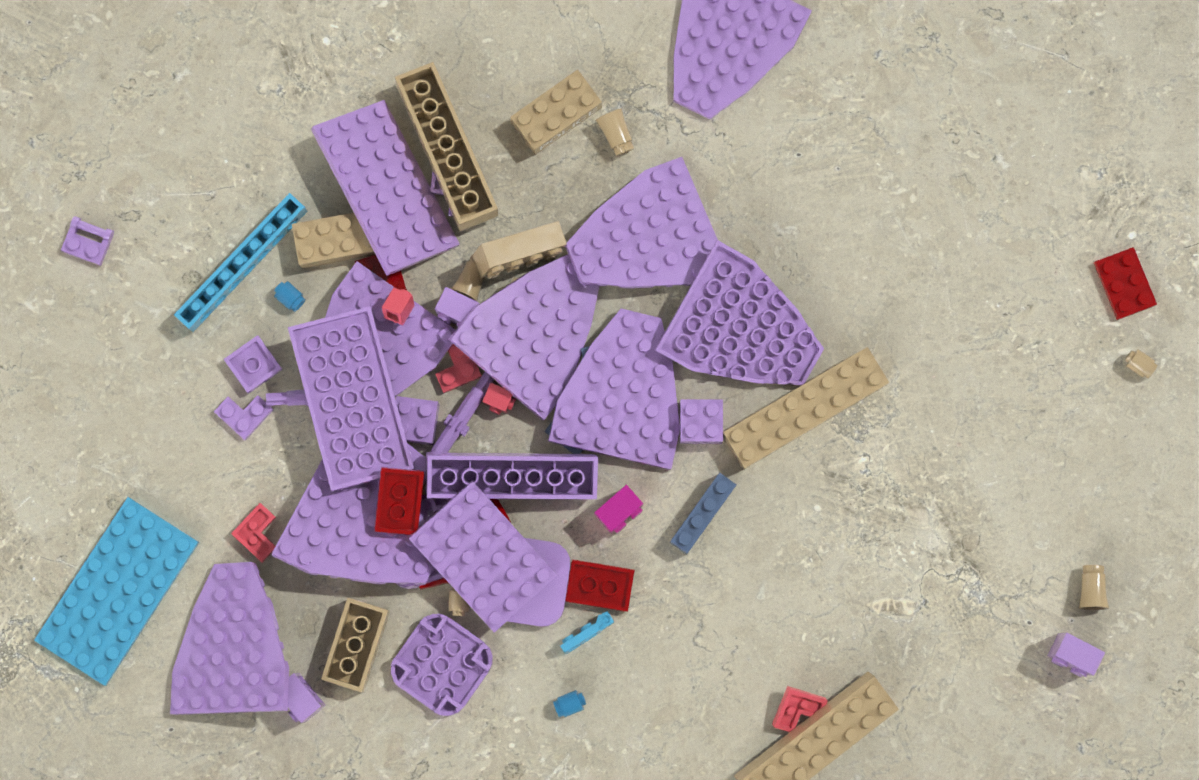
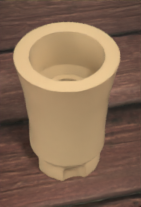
M622 108L611 111L595 120L602 129L616 156L623 155L634 149Z
M472 255L451 289L477 302L484 278H480Z
M1083 566L1079 609H1109L1104 566Z

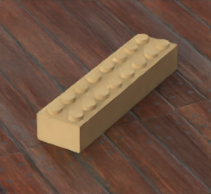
M434 62L396 76L397 89L459 231L497 217V205Z
M866 347L723 432V437L740 466L745 470L887 386L889 381L869 348Z
M866 672L830 700L824 707L816 711L735 774L734 777L736 780H810L899 709L876 677L870 672Z

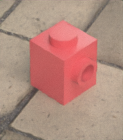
M393 287L382 306L384 318L404 325L415 306L412 294L407 290H399Z
M490 383L482 402L490 407L489 411L500 415L501 412L506 414L508 409L512 410L516 399L505 388Z

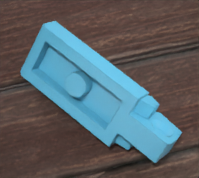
M608 611L598 615L595 624L588 623L580 629L581 633L576 636L571 634L563 639L562 642L564 644L560 645L565 654L570 653L612 625L614 621Z

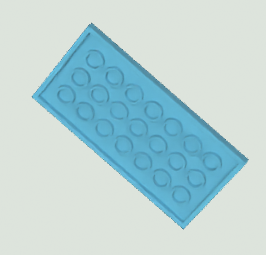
M127 497L34 641L102 685L107 686L199 542Z

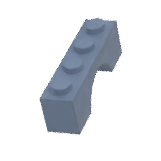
M719 473L670 543L687 555L737 484Z

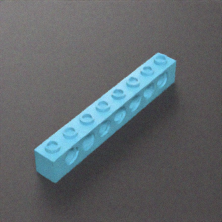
M289 193L183 304L174 316L189 330L194 332L292 229V224L298 223L308 212L305 206Z

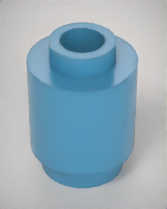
M288 281L286 283L281 282L274 290L276 292L274 297L286 308L292 309L294 312L306 300L303 294Z
M577 690L557 697L558 700L553 701L559 717H567L584 710L583 705H586L583 693L578 694Z

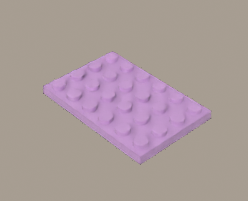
M473 480L408 537L493 632H496L558 576Z

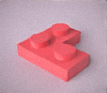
M454 344L448 350L454 366L435 374L443 393L454 390L482 376L477 364Z
M259 503L231 533L262 563L276 547L262 533L276 519V516L262 503Z
M787 686L772 725L774 728L791 732L796 728L801 714L809 717L812 716L816 711L824 707L828 700L825 697Z

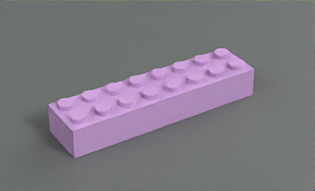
M426 452L425 495L427 498H453L473 480L489 499H597L598 457L595 454Z

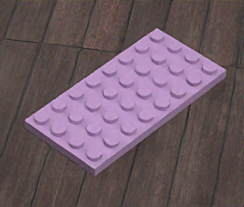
M385 100L317 124L311 128L386 276L459 246L451 226L434 194L430 193V186Z
M371 307L288 327L331 492L380 479L381 467L414 470Z

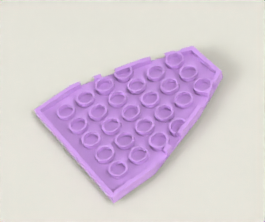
M682 0L674 50L673 102L711 120L720 111L729 107L735 100L748 93L773 66L778 64L793 49L812 10L792 0Z
M682 157L644 170L600 206L569 239L565 248L581 284L619 286V288L691 286L718 239Z
M716 240L655 350L695 372L753 383L804 385L824 348L803 319L799 310L760 269L757 263Z
M566 254L559 259L525 273L498 293L493 294L484 302L476 305L448 340L537 417L545 420L556 406L559 396L576 370L582 353L581 348H584L592 325L599 285L581 284L570 257Z
M357 261L332 294L325 318L371 307L392 389L396 397L437 367L453 344L448 339L455 332V329L415 301V306L404 325L385 319L382 306L392 291L393 286Z
M622 308L617 312L590 345L562 394L559 396L548 442L667 470L672 469L680 424L672 359L655 350L665 333L661 318Z
M323 459L272 552L273 557L310 575L330 576V578L340 577L351 579V581L372 584L399 583L407 585L408 583H414L415 585H425L434 568L409 540L408 537L411 535L374 531L380 479L331 492ZM421 514L419 516L418 528L426 522Z
M256 563L214 564L193 608L172 671L170 714L288 711L289 665L288 661H285L282 652L284 645L279 640L277 632L279 626L273 603L267 597L263 588L265 584L259 576Z

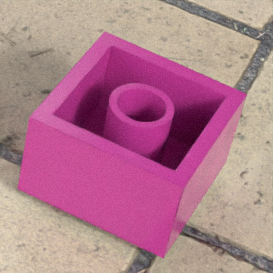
M626 484L596 510L594 515L611 534L614 531L618 534L626 527L625 521L630 517L634 520L642 513L641 507H643V503Z

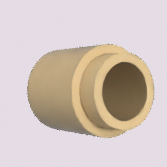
M1139 349L1135 352L1131 350L1125 358V361H1127L1126 367L1139 376H1145L1148 379L1158 366L1154 363V359Z
M452 587V591H449L448 611H452V616H465V612H469L470 606Z

